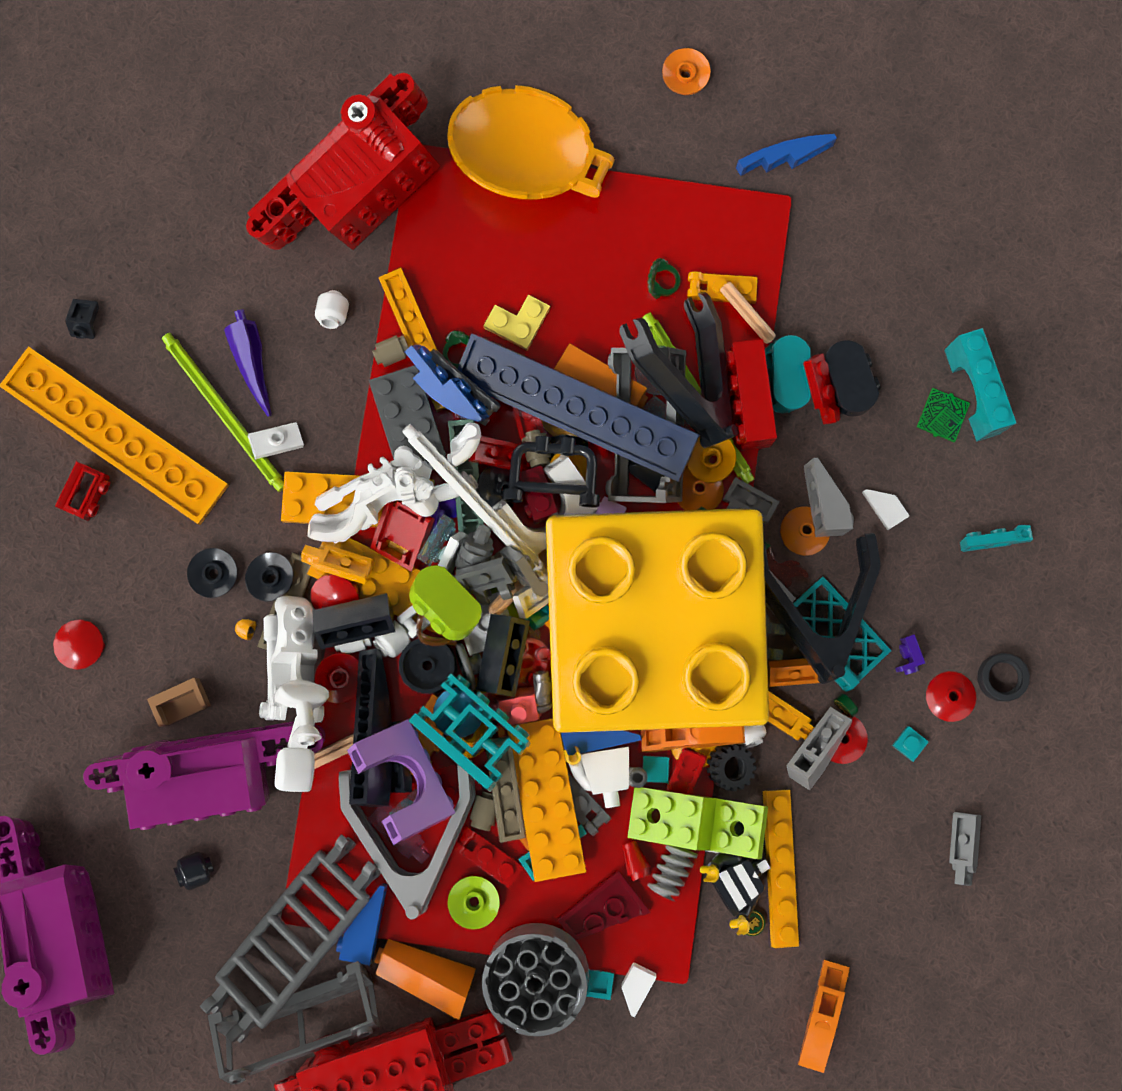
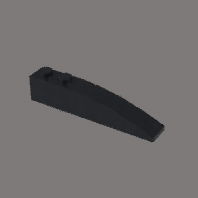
M380 649L359 651L353 744L392 727L390 697ZM391 761L381 763L359 774L352 762L349 805L365 807L390 806Z

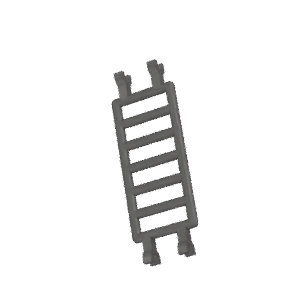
M341 834L328 855L323 850L316 852L216 974L215 979L220 986L200 1007L206 1014L210 1012L214 1014L221 1010L224 1001L230 995L246 1013L244 1017L226 1034L232 1043H235L236 1040L239 1043H243L255 1024L261 1029L268 1026L369 902L370 896L365 890L373 880L379 877L381 872L375 863L373 864L371 861H368L363 867L362 873L354 881L338 865L345 854L349 853L356 846V843L350 837L346 838ZM321 863L357 898L348 911L312 876V873ZM304 883L341 919L331 932L295 896ZM287 904L324 940L315 952L278 916ZM270 924L306 960V963L297 973L261 936ZM253 945L288 979V985L280 994L244 957ZM237 965L272 1001V1004L263 1015L228 978V975Z

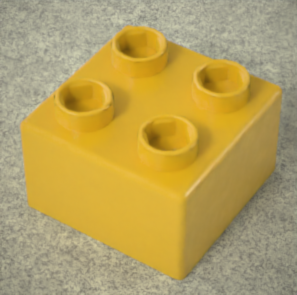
M739 508L553 515L548 518L546 522L552 705L553 726L557 732L757 726L768 722L769 699L763 517L760 511Z

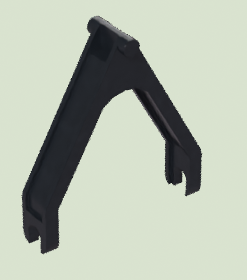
M701 292L698 294L703 302L702 311L695 307L692 297L684 301V309L695 332L701 395L658 348L649 325L644 318L633 319L638 329L637 338L631 335L627 323L620 326V335L633 364L690 427L700 434L701 446L708 448L738 436L739 429L733 424L722 323L709 294Z
M864 533L865 537L856 539L860 573L838 633L834 638L819 636L806 623L769 571L766 546L763 540L765 602L816 672L818 681L821 684H827L845 675L846 663L881 568L877 539L874 533Z

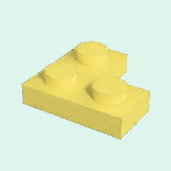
M530 295L527 296L517 316L495 305L484 324V329L528 350L548 314L550 306Z

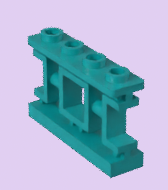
M450 673L447 677L448 680L441 685L450 694L433 714L423 706L420 709L421 711L418 714L415 713L409 722L484 788L491 792L497 785L496 782L503 776L494 766L510 747L521 755L524 749L531 744L527 739L529 734L519 725L515 728L507 722L510 717L501 709L497 708L494 711L488 706L490 700L478 691L475 695L468 688L471 684L460 674L456 678ZM456 685L478 704L480 708L476 710L472 705L468 704L460 714L451 706L460 696L452 688ZM446 714L454 721L445 731L453 738L451 742H448L424 720L429 717L433 722L437 723ZM471 714L475 715L489 728L472 748L455 734ZM495 719L519 740L518 744L508 737L501 747L497 746L490 740L498 730L491 721ZM482 748H485L493 755L484 765L492 772L489 777L463 755L466 750L474 757Z

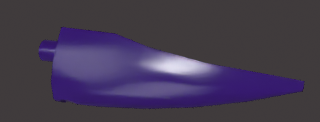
M243 309L234 312L237 322L225 327L224 332L236 364L248 388L269 417L272 414L264 382L262 344L255 321L246 319Z

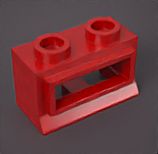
M76 461L55 507L89 521L91 517H95L98 513V501L101 495H105L109 490L110 482L108 480L110 476ZM85 473H89L95 477L80 509L77 510L70 507L75 494L81 488L80 483Z

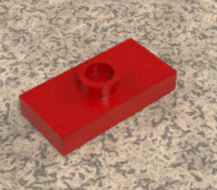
M682 748L665 791L692 795L707 755L689 748Z

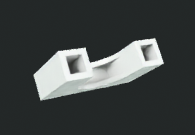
M560 455L543 468L552 483L586 485V481L567 456ZM560 494L561 508L558 515L595 514L598 507L587 508L579 506L580 495ZM503 500L492 507L537 556L545 548L547 550L546 526L543 528L524 526L510 506Z

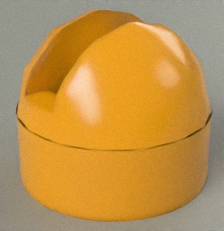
M242 619L235 625V632L240 638L251 640L254 633L248 634L249 628L252 627L255 631L257 624L255 621Z

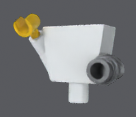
M575 746L576 753L574 755H568L567 751L564 750L566 761L569 763L575 780L584 790L592 791L593 795L603 793L605 808L620 806L618 791L629 789V786L641 788L647 782V773L643 768L629 767V747L580 754L579 748Z

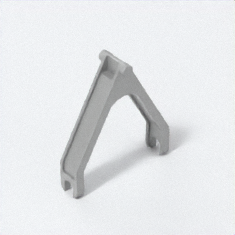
M457 765L460 798L454 809L455 814L451 816L429 867L423 872L413 873L407 872L398 866L361 807L349 805L351 770L340 771L339 791L343 814L405 909L406 916L409 919L417 918L428 909V904L475 800L474 778Z

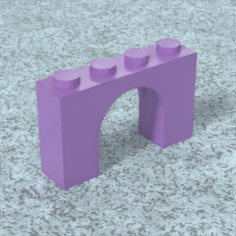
M409 719L360 740L347 750L358 774L381 763L391 761L406 766L416 779L417 795L413 804L389 815L382 821L393 845L455 814L453 801L446 795L442 787L441 777L434 771L430 763L429 753L422 747L418 739V732L411 725Z

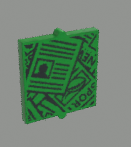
M932 388L917 428L932 433L933 437L939 436L955 442L970 403L954 397L953 393L947 394Z

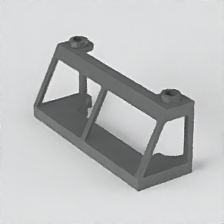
M658 347L685 377L686 350ZM611 348L608 366L614 374H617L616 397L631 403V358L626 348ZM667 401L666 419L684 427V419ZM615 453V475L611 476L610 480L606 482L605 487L608 501L682 502L683 475L679 482L666 476L661 477L660 485L656 490V496L629 495V459Z
M357 961L346 965V974L339 972L337 973L338 978L294 993L272 1021L297 1012L300 1046L240 1069L233 1070V1047L226 1034L239 1023L246 1013L235 1010L232 1011L233 1015L223 1017L221 1011L208 1015L219 1078L231 1085L244 1082L247 1076L354 1037L364 1038L372 1035L373 1030L379 1029L380 1025L371 973ZM367 986H368V989H369L370 1002H369V998H368V994H367V990H366V987H367ZM360 989L367 1022L306 1044L303 1010ZM272 1002L256 1008L263 1015ZM218 1032L226 1036L227 1068L224 1067Z

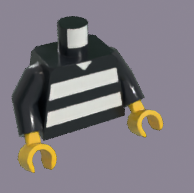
M719 852L708 863V866L700 867V872L707 874L703 881L712 882L726 908L733 916L737 917V919L730 921V927H739L736 934L745 935L750 930L749 918L761 893L765 889L758 876L768 871L770 866L763 856L762 859H756L750 863L747 857Z

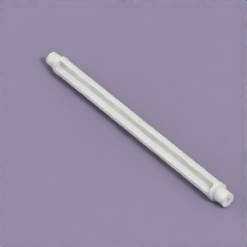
M411 424L405 427L402 432L408 438V442L431 464L439 475L506 546H510L516 551L519 549L524 556L528 555L535 564L533 571L540 579H544L548 575V570L543 566L544 563L524 544L522 539L480 497L478 492L419 430L417 431Z

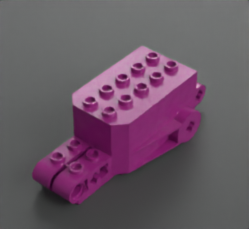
M294 721L176 741L158 740L150 745L133 747L131 752H125L123 755L99 759L85 769L83 780L93 790L107 788V793L124 790L130 829L140 828V830L155 828L159 824L167 823L168 826L183 823V820L188 819L200 821L208 819L212 815L229 816L241 810H246V812L258 811L262 809V806L266 805L270 798L265 762L266 766L276 765L279 751L286 748L285 744H280L275 750L276 744H279L283 738L286 739V742H289ZM314 724V727L321 735V739L317 743L308 746L307 749L317 753L325 741V731L320 725ZM112 768L111 773H109L108 775L105 776L104 774H100Z
M0 816V937L5 971L2 995L10 1006L17 1008L19 1018L24 1017L29 1045L34 1053L44 1055L65 1051L75 1041L74 1027L76 1026V1018L70 1008L115 994L90 876L82 866L65 864L45 870V863L43 858L40 857L38 849L40 838L38 833L35 832L33 824L23 819Z

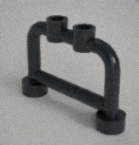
M536 436L535 442H524L514 449L510 463L509 488L503 489V501L521 503L523 502L524 492L580 495L579 506L587 508L599 507L600 496L595 494L597 458L590 448L576 445V439L561 438V443L558 444L550 443V437ZM526 452H535L537 454L555 453L564 456L582 455L587 460L586 485L519 481L521 457Z

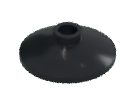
M487 466L479 475L477 492L491 507L503 499L502 486L503 489L509 488L510 470ZM506 502L510 506V508H512L515 504L511 502Z
M208 548L198 552L191 559L187 568L189 585L197 594L206 598H217L225 595L233 588L237 580L238 571L234 559L227 552L217 548ZM216 569L218 576L213 579L210 577V572Z
M273 552L257 556L249 564L245 574V584L249 593L254 598L264 602L276 601L277 598L285 596L294 580V571L289 560L281 554ZM271 575L276 576V579L273 583L269 582V577Z

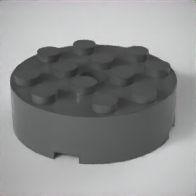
M543 923L520 925L501 936L490 952L482 976L484 999L494 1017L501 1024L505 1023L515 1029L517 1033L527 1036L554 1034L570 1025L584 1005L589 984V966L580 945L565 931ZM534 976V978H538L541 982H535L531 977Z

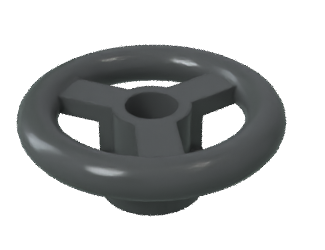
M458 643L455 649L463 678L471 684L468 689L474 692L476 690L474 675L479 674L482 659L479 652L468 657L464 645Z

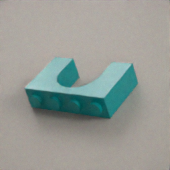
M983 328L959 335L944 351L952 373L964 369L973 384L977 409L976 413L969 418V422L976 442L1000 435L1015 425L1016 420Z

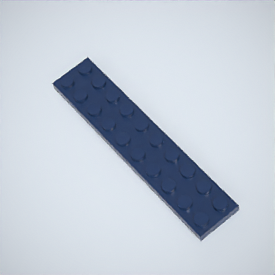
M471 333L458 366L459 371L490 397L677 482L681 480L700 434L475 333Z

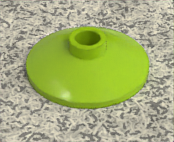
M479 876L463 878L453 886L449 893V913L453 920L464 928L480 929L487 926L494 920L499 910L500 900L498 892L494 885L485 878ZM471 897L479 899L477 906L470 904L469 900Z

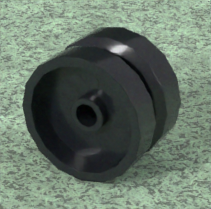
M418 638L410 642L401 653L399 674L403 682L414 691L423 694H437L445 690L441 685L448 680L447 677L450 673L454 677L456 676L457 659L452 649L447 645L430 646L421 643ZM425 661L432 663V668L428 671L423 668V665H426Z

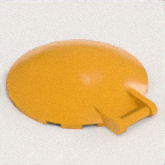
M515 85V89H502L501 86L483 89L482 94L474 97L469 96L457 106L448 126V146L459 168L480 186L497 194L512 198L543 199L559 195L570 189L590 197H598L602 189L603 179L615 161L611 154L594 148L586 122L582 117L578 118L571 111L572 107L550 93L531 87ZM591 164L598 166L593 180L585 178Z

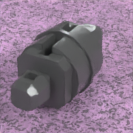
M478 526L475 532H470L468 537L463 539L461 547L457 550L456 571L491 560L494 548L492 547L493 540L489 538L491 530L488 526Z

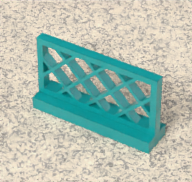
M821 577L793 604L795 607L801 603L811 604V617H803L806 623L816 634L818 633L815 631V622L828 623V636L821 637L834 638L833 623L841 624L842 620L833 619V606H842L846 611L848 603L824 577ZM821 584L828 591V601L816 600V589ZM809 595H811V600H807L806 598ZM815 605H828V618H815ZM863 619L860 627L863 629L862 638H855L854 641L862 643V656L849 655L845 666V675L834 680L845 692L852 690L859 684V681L891 652L890 648ZM867 643H876L882 652L877 657H868ZM850 659L862 660V671L857 676L850 669Z

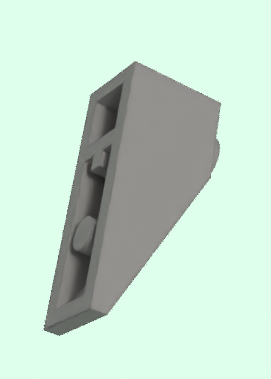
M818 458L811 459L804 465L813 526L815 528V537L843 536L853 529L854 517L850 512L849 504Z
M830 707L786 765L789 777L808 790H811L828 766L850 727L852 719Z

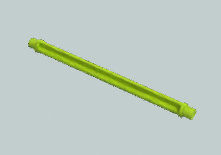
M652 313L644 315L642 318L648 323L657 346L675 348L660 322L654 318ZM686 366L685 378L701 395L698 383ZM734 445L737 458L733 470L738 478L740 477L743 482L749 484L755 479L750 472L749 465Z
M171 333L165 334L162 340L166 344V349L170 351L259 468L270 486L273 485L277 492H281L284 487L282 475L277 472L267 457L255 459L248 439V432L181 346L179 340L175 339Z

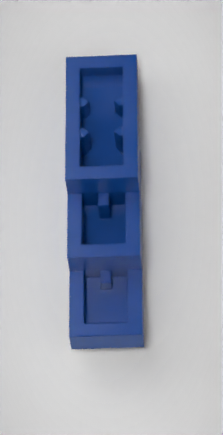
M826 134L784 141L758 150L738 160L736 169L740 176L762 165L766 173L785 162H788L791 169L833 147L837 137L835 134Z

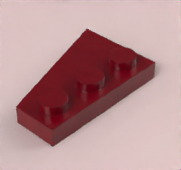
M617 870L557 918V920L570 936L578 940L615 924L627 922L634 917L646 915L650 911Z

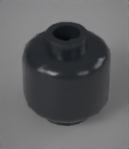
M195 852L178 859L177 867L173 868L179 886H184L187 890H193L209 883V873L214 871L210 858H204L200 852Z

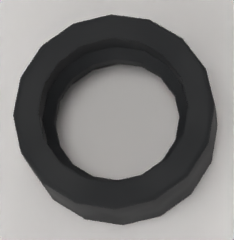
M1000 653L988 657L981 663L977 681L981 691L987 697L995 701H1012L1018 699L1026 692L1030 683V673L1027 665L1021 658L1013 654ZM1001 662L1008 663L1015 668L1018 674V682L1011 691L999 692L991 686L989 672L995 664Z

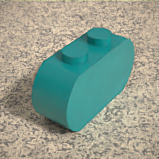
M793 335L784 336L765 348L773 411L778 413H789L806 405L811 398L803 365L804 361L811 358L810 347L800 337Z

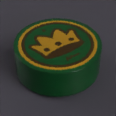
M840 694L834 699L835 705L848 718L852 719L858 713V707L847 695Z
M754 909L748 921L750 925V930L746 934L748 936L759 935L765 927L763 915Z

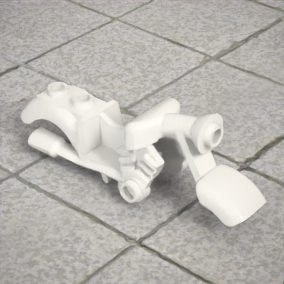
M467 423L460 434L451 440V454H447V460L453 467L464 463L476 451L481 438L478 424ZM400 446L395 450L393 461L389 462L385 457H381L380 462L383 466L379 469L374 468L370 463L368 465L369 473L341 487L335 486L317 496L315 506L318 510L325 511L341 502L345 495L355 490L353 502L343 512L331 515L314 514L308 525V537L321 542H334L335 544L339 541L344 542L359 530H365L372 524H377L380 509L391 501L400 500L402 504H405L420 516L428 517L435 513L439 502L459 497V495L448 483L434 486L433 482L429 480L432 472L431 464L422 461L408 446ZM465 471L460 473L475 490L478 488V484L471 474L467 475Z
M282 596L277 598L275 602L277 615L269 614L264 617V640L267 642L268 700L261 702L259 715L260 718H265V720H285L287 707L296 708L297 716L287 745L288 748L281 749L277 755L275 787L281 791L308 792L312 789L315 754L311 749H307V747L321 739V735L314 727V724L321 722L324 718V706L322 705L329 698V691L325 687L314 683V665L317 661V650L313 649L315 634L313 630L312 604L303 597Z

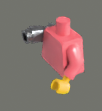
M548 671L533 673L534 687L517 688L515 697L479 691L490 700L488 704L490 708L494 711L499 708L510 717L507 721L510 725L536 721L542 713L552 707L550 700L552 680L548 675Z

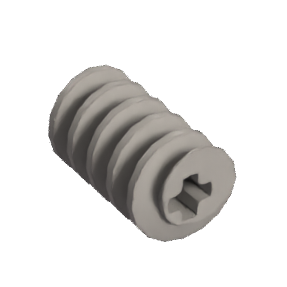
M666 845L665 848L671 854L661 855L666 864H657L656 867L662 873L653 874L652 877L657 881V884L648 883L647 886L657 894L676 902L671 897V895H680V891L675 886H684L685 883L680 876H689L684 867H693L694 864L688 858H697L698 854L686 848Z

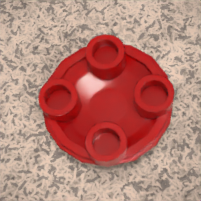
M326 573L315 581L311 589L313 607L317 610L359 600V587L356 583L346 578Z
M74 620L63 625L56 633L53 642L54 653L58 661L64 666L76 670L93 665L101 656L105 647L103 636L99 629L91 622L85 620Z
M527 637L518 686L534 687L533 673L538 671H548L549 673L551 652L541 641L536 638Z

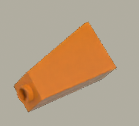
M569 343L554 369L616 396L617 374H614L608 365ZM632 379L631 404L643 408L648 399L645 396L647 388Z
M388 939L384 948L379 947L375 958V963L379 964L376 975L448 1015L460 1019L476 968Z

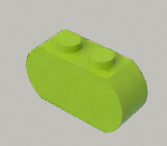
M429 566L422 569L417 574L410 588L409 598L414 610L419 615H424L429 620L433 630L438 634H442L446 639L461 640L468 637L480 621L482 614L480 603L445 567Z

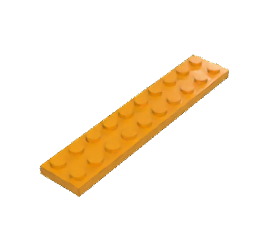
M29 346L0 384L2 389L198 525L202 524L229 486L226 482Z

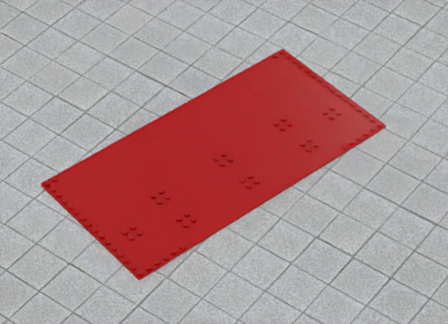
M423 145L440 164V167L398 208L388 273L399 268L402 269L436 349L441 354L446 344L445 338L450 332L456 330L464 332L469 337L471 333H475L553 369L556 367L569 343L608 365L611 348H626L620 335V326L627 323L631 335L637 338L638 329L633 319L643 317L651 312L654 318L660 322L672 345L676 349L686 350V366L700 387L695 332L684 309V301L688 299L687 291L690 289V282L688 281V274L690 272L757 277L755 304H749L774 332L791 208L790 196L607 171L598 197H590L570 189L559 195L543 199H519L497 194L474 182L456 164L449 148ZM589 168L585 178L593 180L597 169ZM657 258H664V260L668 261V265L673 266L678 271L680 286L674 294L655 299L648 291V274L653 262ZM664 270L657 272L655 281L664 289H672L675 286L676 279L673 273ZM700 284V289L707 291V284ZM385 292L376 343L395 335L397 337L403 335ZM530 295L550 306V310L528 350L484 329V324L495 305L517 316L527 296ZM693 300L695 307L702 311L703 302L701 300ZM712 301L722 323L725 357H727V351L730 350L733 342L761 339L730 302ZM773 340L768 344L764 343V350ZM459 343L449 349L448 358L452 363L460 364L466 345ZM406 355L405 359L384 367L383 363L377 364L374 357L370 380L414 366V363ZM631 360V379L647 388L645 396L648 399L642 409L666 419L667 400ZM727 372L728 381H730V372ZM370 384L354 475L356 476L369 473L368 465L370 463L376 469L382 467L381 457H385L389 462L394 460ZM426 393L447 457V454H451L448 421L467 418L447 408L437 412L431 397ZM730 396L731 406L734 405L733 396ZM495 399L500 403L501 407L497 412L491 414V420L488 424L484 426L475 421L480 427L481 436L521 444L512 406ZM684 420V427L694 431L690 427V425ZM733 420V424H735L736 426H737V421H736V420ZM543 426L544 433H546V436L554 437ZM733 437L734 445L749 465L750 472L755 479L758 449L741 451L740 444L736 445L735 437ZM588 441V448L594 452L597 458L595 494L600 496L601 503L604 496L608 498L605 490L606 482L610 480L611 476L615 475V453ZM711 456L709 462L711 464L716 463L717 456ZM479 464L480 474L489 465ZM432 469L429 479L435 481V486L447 483L435 469ZM734 470L728 477L722 480L724 487L723 497L715 509H726L729 505L722 500L735 477L738 478ZM544 472L545 477H546V480H547V483H550V482H549V479H548V476H547L546 473ZM629 473V495L656 496L654 491ZM754 480L749 483L752 487L754 486ZM696 484L695 490L703 492L704 487L702 484ZM551 493L559 514L561 508L560 494ZM524 495L523 502L515 503L511 508L524 526L529 528H543L546 526L547 521L534 524L533 518H527L523 505L527 504ZM615 501L627 508L625 513L685 511L677 502ZM445 517V523L440 524L438 534H429V549L426 556L420 560L418 570L421 571L429 566H438L440 562L438 559L439 553L447 546L450 537L459 532L457 517ZM377 527L359 530L350 539L371 547ZM491 530L489 538L493 540L492 547L494 551L492 556H494L506 546ZM455 566V569H454V571H453V573H452V575H453L454 577H455V575H456V572H455V571H456V568H457L456 566ZM394 615V620L398 622L397 618L399 616ZM543 625L534 631L529 626L527 637L536 638L550 650V629ZM427 629L423 631L428 636L443 638ZM418 636L415 637L414 639H412V638L410 637L411 642L414 641V640H416V639H418ZM375 637L371 638L372 645L367 646V649L365 650L376 649V647L373 644ZM461 639V640H460V643H462V644L464 645V647H465V649H466V652H467V654H468V657H471V656H469V653H468V650H467V647H466V644H465L464 639ZM335 646L326 648L324 658L334 653H341V651H336ZM455 646L449 647L457 659ZM359 651L349 654L359 661ZM401 653L396 657L382 656L390 697L392 722L410 720L415 713L418 714L421 711L420 709L426 706L432 694L414 691L403 682L399 674ZM458 659L456 678L459 674L463 677ZM425 661L426 665H423V668L428 671L432 668V663ZM550 668V671H549L548 675H549L550 679L552 680V678H551V668ZM335 672L333 674V680H337L339 678V672ZM551 688V693H550V695H551L550 698H551V699H550V700H551V702H552V688ZM443 690V691H441V692H439V693H437V694H434V695H436V696L439 697V696H440L443 692H445L446 690ZM356 695L343 703L326 701L322 705L324 706V718L321 722L315 723L320 725L325 731V741L321 749L354 734ZM553 705L549 710L542 713L538 720L511 726L553 719ZM496 720L491 721L494 725L500 724ZM623 730L641 735V730ZM641 740L590 751L596 752L629 747V767L643 768V756L669 757L668 781L677 762L671 750L642 752ZM484 749L479 755L469 758V760H472L489 777V770L484 766L487 763L486 750ZM434 750L430 756L433 769L456 763L442 750L439 752ZM349 753L314 769L312 789L301 794L286 889L316 852L323 850L328 855L341 834L346 838L350 837L356 843V846L349 853L345 854L338 863L354 881L362 873V869L368 861H371L373 864L375 863L341 810L339 772L351 770L352 760ZM566 761L568 773L573 777L569 763ZM710 765L703 767L692 795L712 797L714 781L710 780L708 777L710 773L706 769ZM412 774V792L391 793L390 806L360 807L398 866L407 872L419 873L429 867L449 820L437 823L393 845L382 821L389 815L413 804L417 795V782ZM646 782L643 787L665 791L668 783ZM629 786V789L618 791L620 806L605 808L603 793L593 795L592 791H586L612 819L607 824L604 822L598 828L599 832L594 837L587 831V834L580 838L586 867L585 873L535 882L523 868L511 887L507 888L453 849L428 904L427 911L415 919H409L406 916L405 909L382 873L370 883L365 892L371 898L382 883L388 884L378 938L490 955L493 946L501 936L520 925L543 923L565 931L557 918L618 870L649 909L650 913L634 917L627 922L615 924L600 932L576 940L586 956L589 969L626 976L634 962L655 972L657 976L655 980L686 984L689 976L702 878L700 867L704 863L705 850L689 849L698 854L697 858H688L694 865L693 867H684L689 876H680L685 884L684 886H675L680 891L679 896L671 895L676 902L667 899L647 886L648 883L657 884V881L652 877L653 874L662 873L656 867L657 864H666L661 855L671 854L665 848L666 845L628 838L634 787ZM483 787V789L476 790L475 793L476 795H482L483 791H489ZM473 802L470 814H468L462 829L465 825L471 827L520 863L518 859L528 852L520 839L501 843L499 841L497 822H495L494 826L492 825L490 831L471 826L472 820L470 816L474 805ZM655 809L651 815L654 823L660 820L658 809ZM591 810L585 817L591 821L597 814ZM460 832L457 841L459 840V838H460L461 835L463 834L462 832ZM471 839L466 847L473 851L478 843ZM636 841L651 865L650 871L652 874L632 882L631 876L627 875L622 846ZM322 863L312 873V876L347 911L356 902L357 898ZM469 876H479L487 879L494 885L499 895L500 904L496 917L490 924L480 929H467L460 926L453 920L448 909V897L451 889L458 881ZM305 883L295 894L329 931H332L341 920ZM471 897L469 902L472 906H477L479 899ZM289 904L284 907L281 919L287 925L311 928Z

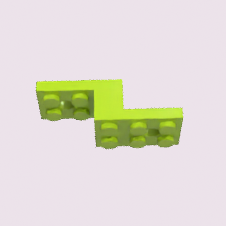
M634 787L628 838L692 850L715 851L753 859H762L768 806L645 787ZM655 809H658L660 812V820L657 823H654L651 817ZM739 821L744 826V832L741 836H738L734 831V826Z

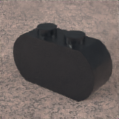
M849 340L837 342L824 356L829 367L828 373L831 385L835 390L836 406L844 415L860 416L870 410L879 397L878 390H880L878 378L873 376L870 369L872 367L871 358L868 353L864 352L860 344Z

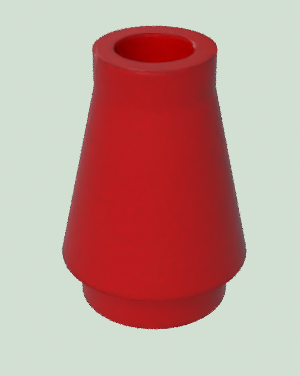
M636 841L622 846L627 875L631 876L632 882L652 874L650 871L651 865Z

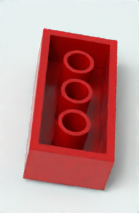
M763 339L733 342L725 358L727 372H730V381H728L729 393L734 399V405L731 406L732 420L737 421L739 435L735 437L736 445L740 444L741 451L770 448L777 439Z

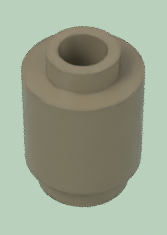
M395 335L376 343V349L372 352L377 364L383 363L384 367L405 359V351L408 349L403 335L400 337Z
M540 430L529 431L525 433L526 437L522 439V443L535 442L536 436H546V433H540ZM525 453L527 463H530L531 468L540 465L545 467L550 464L551 453Z
M483 791L482 795H476L470 816L472 827L490 831L492 825H495L496 815L492 793Z

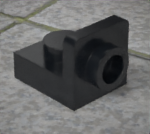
M72 300L65 319L71 337L79 339L95 338L93 324L99 310L97 301Z

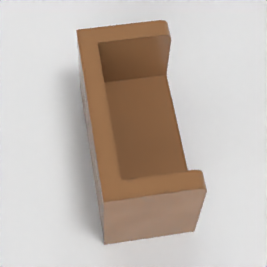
M192 678L147 699L159 727H166L211 706L199 678Z

